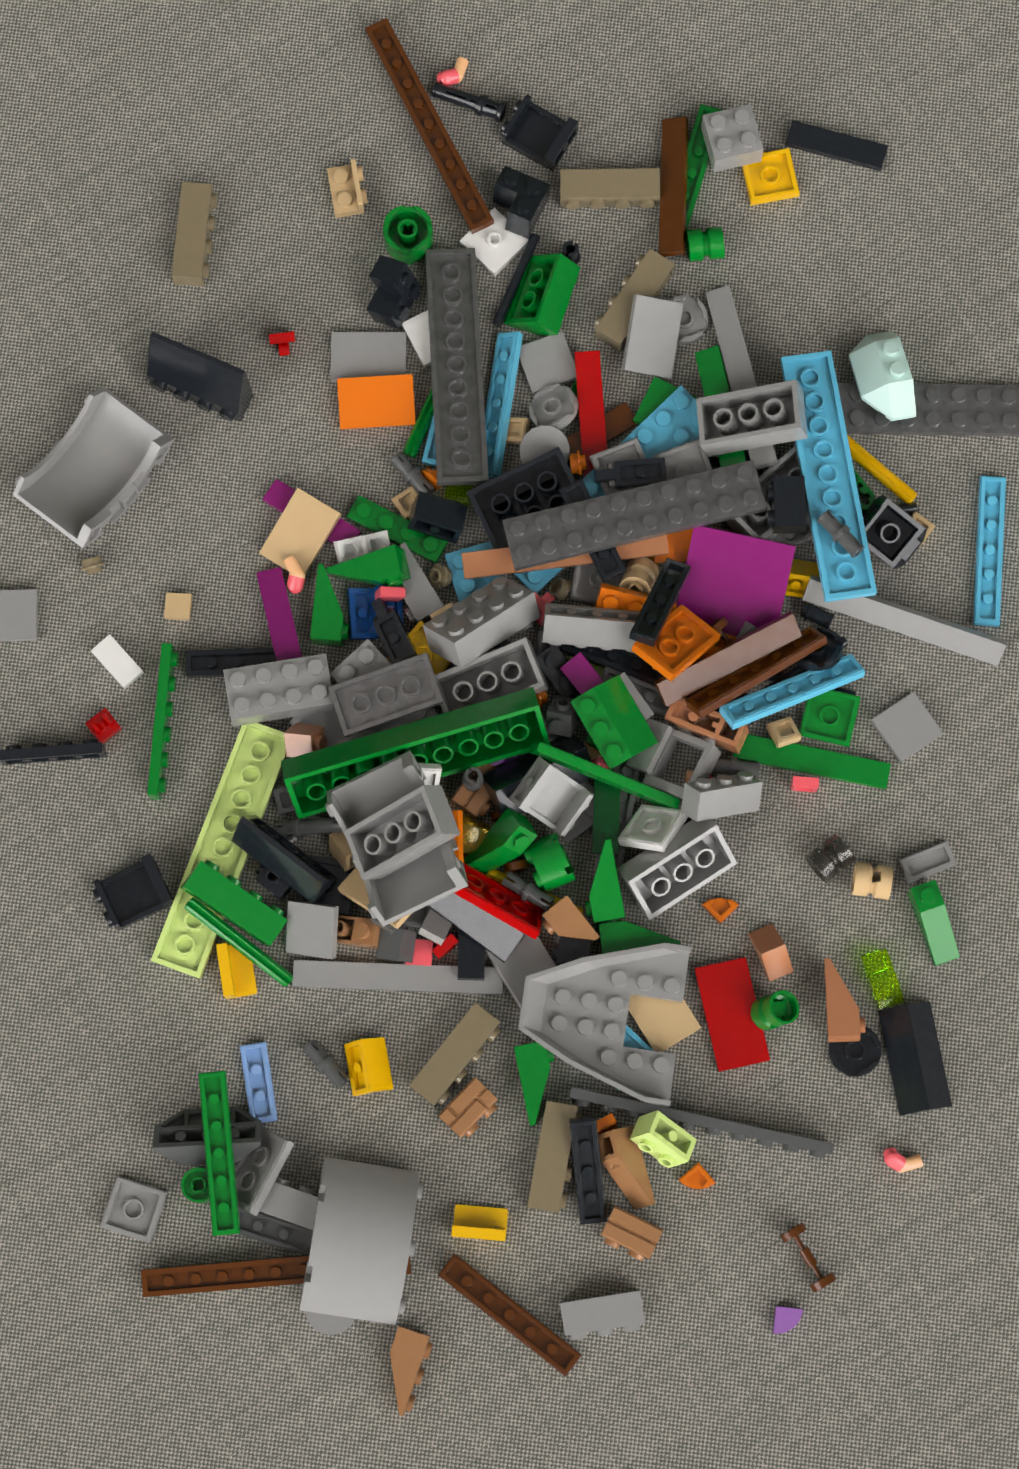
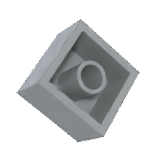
M751 104L702 116L701 130L713 173L761 162L764 149Z

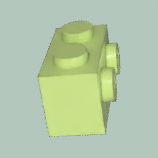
M658 1110L639 1116L630 1140L636 1143L642 1151L651 1154L661 1165L668 1168L689 1162L697 1141L696 1138Z

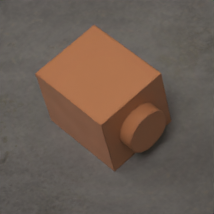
M295 723L284 732L286 757H296L326 748L327 739L324 736V728L321 725Z

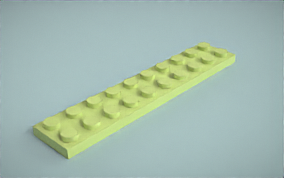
M259 723L241 726L152 955V962L198 979L202 978L218 935L185 910L186 903L194 897L180 887L197 862L203 861L205 863L206 860L217 865L220 868L218 872L223 876L231 875L237 880L240 879L249 854L231 840L242 816L257 815L260 819H263L282 769L281 761L286 759L284 732ZM207 907V908H208L210 911H212L215 915H217L219 918H221L222 920H224V918H223L222 916H220V915L217 914L215 911H213L212 909H210L209 907Z

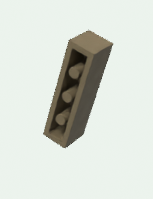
M660 168L560 169V207L576 210L580 207H590L592 209L616 207L617 209H627L630 206H640L643 209H651L659 206Z
M182 182L171 274L175 285L204 287L205 278L210 276V263H207L208 255H212L213 251L210 231L215 230V216H212L213 208H217L218 193H214L212 184Z
M649 249L646 255H640L634 267L636 269L633 274H627L621 284L622 290L618 295L614 294L607 305L609 309L605 315L601 313L594 323V327H596L595 337L619 352L626 345L633 296L638 294L658 298L674 274L675 263L652 249Z
M475 1002L410 1083L409 1087L434 1107L438 1103L443 1105L452 1094L449 1091L451 1086L455 1082L459 1085L468 1074V1071L465 1069L471 1061L476 1064L485 1052L482 1047L486 1042L490 1041L492 1043L500 1034L501 1030L498 1028L501 1025L500 1021Z
M546 1101L527 1208L559 1214L560 1208L565 1209L568 1193L563 1192L564 1182H570L573 1166H568L569 1155H573L569 1119L582 1117V1113H577L578 1106Z

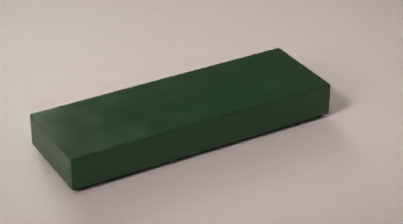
M594 779L592 854L601 855L605 838L611 837L613 853L618 855L619 842L617 838L619 837L620 789Z

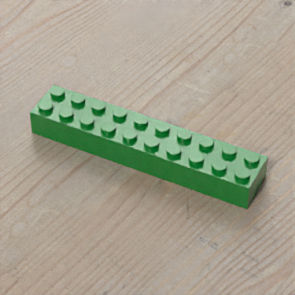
M534 687L285 759L281 761L286 787L298 819L327 811L325 807L327 791L408 751L412 752L418 763L441 764V777L471 769V767H479L529 752L531 745L537 742H543L550 745Z

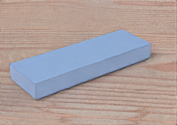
M267 1042L241 1045L240 1053L249 1114L254 1118L260 1119L261 1123L278 1121Z

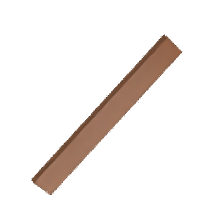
M667 535L615 547L621 560L669 555ZM509 547L461 553L465 580L593 564L588 553L515 571Z

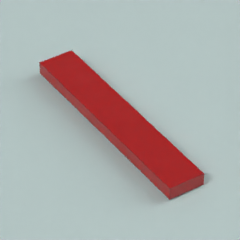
M600 350L574 352L582 455L586 456L587 470H583V478L594 469L589 457L607 450Z

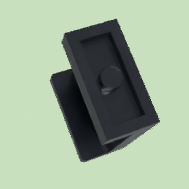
M527 94L523 101L519 100L516 103L511 120L507 119L500 130V133H502V144L554 171L578 133V121L571 117L567 121L534 104L531 96Z
M151 854L141 857V862L101 881L99 879L93 881L96 887L92 890L97 902L99 904L103 902L107 910L103 915L109 927L114 925L120 931L173 904L174 899Z

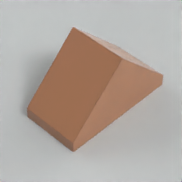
M773 924L748 933L769 982L794 972L786 945Z

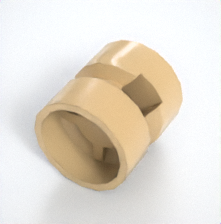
M646 557L630 560L619 587L649 594L659 575L658 566L654 561Z
M856 861L852 877L851 895L866 897L868 894H872L873 898L889 900L893 881V866L878 864L876 868H873L871 863Z

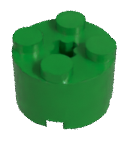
M403 205L394 208L385 217L383 237L388 253L394 259L405 262L407 265L425 258V251L432 249L434 244L433 227L429 215L420 207H405Z
M557 832L533 841L524 851L528 863L536 868L533 876L542 891L546 890L549 892L577 880L573 874L574 870L565 848L559 843L560 838Z

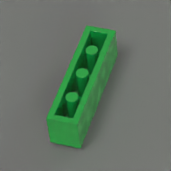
M206 860L205 863L203 861L197 862L180 888L264 946H271L288 921L283 917L284 912L273 904L268 907L261 902L263 897L255 891L249 890L247 892L239 887L241 882L233 876L228 875L225 877L218 872L220 868L211 861Z

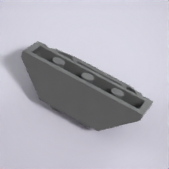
M229 1107L234 1163H237L261 1145L262 1123L260 1119L254 1118L238 1107ZM183 1110L167 1119L164 1123L154 1126L153 1151L184 1166L205 1165L206 1155L202 1110Z

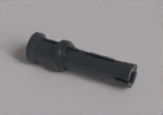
M439 82L435 83L432 91V97L474 110L477 116L485 115L496 119L498 123L502 122L506 113L507 102L489 99L485 94L476 96L440 84Z

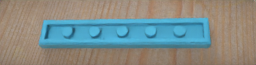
M519 331L503 332L497 335L485 409L489 478L501 475L523 338V334Z
M980 476L973 608V625L999 627L1006 477Z
M849 654L842 657L832 668L823 671H806L726 703L720 707L719 713L734 730L863 678L865 670L854 656Z

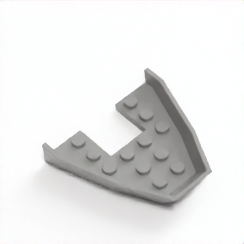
M670 943L649 945L582 957L525 977L518 1029L557 1057L581 1071L643 1102L669 1108L671 1105L670 1097L676 1054L623 1047L630 995L683 1003L691 946Z

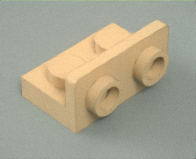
M355 158L350 159L351 165L327 168L335 218L365 213L363 204H368L366 189H360L359 181H364L362 166H356Z

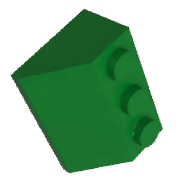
M561 253L532 256L508 310L504 324L539 336L558 335L581 267Z
M620 675L609 679L570 701L609 769L618 767L659 743Z

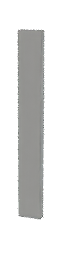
M727 285L705 292L731 390L738 391L758 387L730 286ZM774 445L748 449L750 460H754L756 470L779 464Z
M814 575L810 576L802 598L803 601L998 666L1007 646L1006 640L876 596L824 602L820 577Z
M294 960L293 987L503 995V980L496 968L485 967L484 981L458 980V966Z

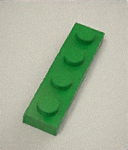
M358 495L347 515L348 520L373 533L387 530L390 542L398 546L405 542L410 552L433 564L438 563L448 545V541L407 529L409 520Z

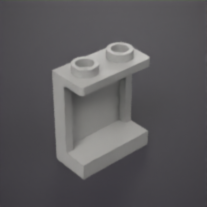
M539 756L509 797V800L564 837L572 830L575 821L583 810L589 806L594 795Z

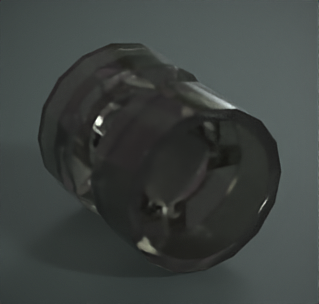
M833 834L822 843V849L816 848L805 857L812 870L825 883H828L838 874L839 868L845 869L855 861L852 851L836 834Z

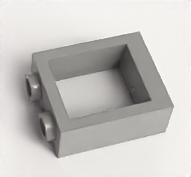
M679 728L678 731L672 730L651 775L646 774L642 783L677 797L680 803H682L684 787L660 779L677 743L681 742L703 750L689 782L696 781L697 778L709 779L721 752L710 738L701 736L699 739L693 737L691 732Z

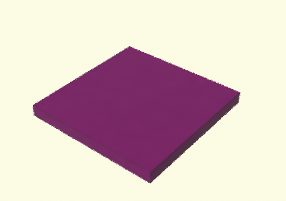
M709 526L693 528L686 564L691 566V571L679 594L677 608L681 604L708 625L724 615L729 623L722 631L736 637L746 621L758 628L773 621L781 615L796 545Z

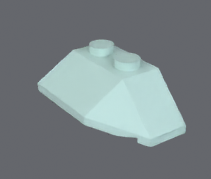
M891 331L866 335L848 356L861 399L878 412L884 414L890 421L916 417L913 378L900 337Z

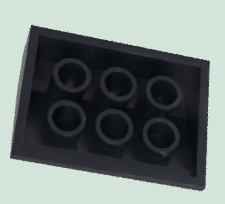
M155 332L151 333L147 377L152 388L160 392L167 390L174 393V397L183 402L193 401L197 403V407L204 411L210 412V410H214L228 421L235 419L241 422L253 398L245 370Z
M557 447L466 492L493 548L500 549L509 547L502 520L565 505L559 489L576 481L560 448Z

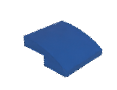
M376 585L374 588H348L346 591L350 640L380 639L372 623L374 622L373 618L377 614L371 602L375 601V591L382 585ZM402 600L400 602L385 601L388 608L394 607L403 623Z

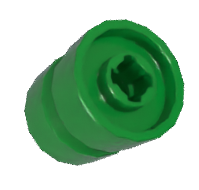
M721 226L709 227L705 232H702L701 229L686 230V249L689 262L703 261L705 256H708L710 260L723 259L725 257L724 237Z
M779 990L760 997L753 1002L751 1007L753 1022L757 1027L766 1031L792 1023L799 1014V1004L796 997L786 990Z
M196 1167L184 1174L181 1181V1189L188 1200L202 1204L210 1202L207 1169Z

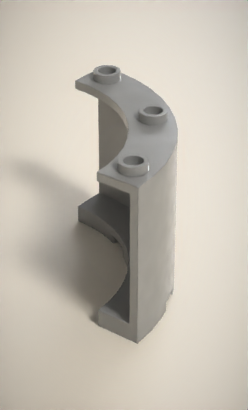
M105 387L87 394L84 399L85 405L63 438L61 437L55 442L53 450L28 472H23L18 476L13 493L15 498L82 548H85L104 533L102 528L109 521L114 524L134 503L152 479L148 474L155 464L161 465L174 441V438Z
M408 751L327 791L325 807L330 817H335L344 833L350 827L425 785L424 780H426V776L412 752ZM455 839L447 841L382 879L364 880L370 903L367 907L372 918H377L384 927L467 887L468 882L463 862L459 861L454 854V851L458 850ZM352 856L353 863H354L355 867L357 868V865H356V862H355V860H354V857Z
M324 1157L316 1218L313 1225L311 1248L305 1271L299 1310L396 1325L398 1314L403 1315L405 1298L401 1297L408 1258L414 1257L416 1241L411 1239L417 1199L421 1200L423 1183H419L420 1172Z

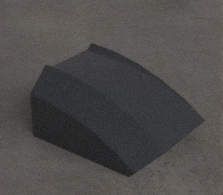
M883 494L876 498L862 515L869 550L894 570L905 565L925 539L927 529Z

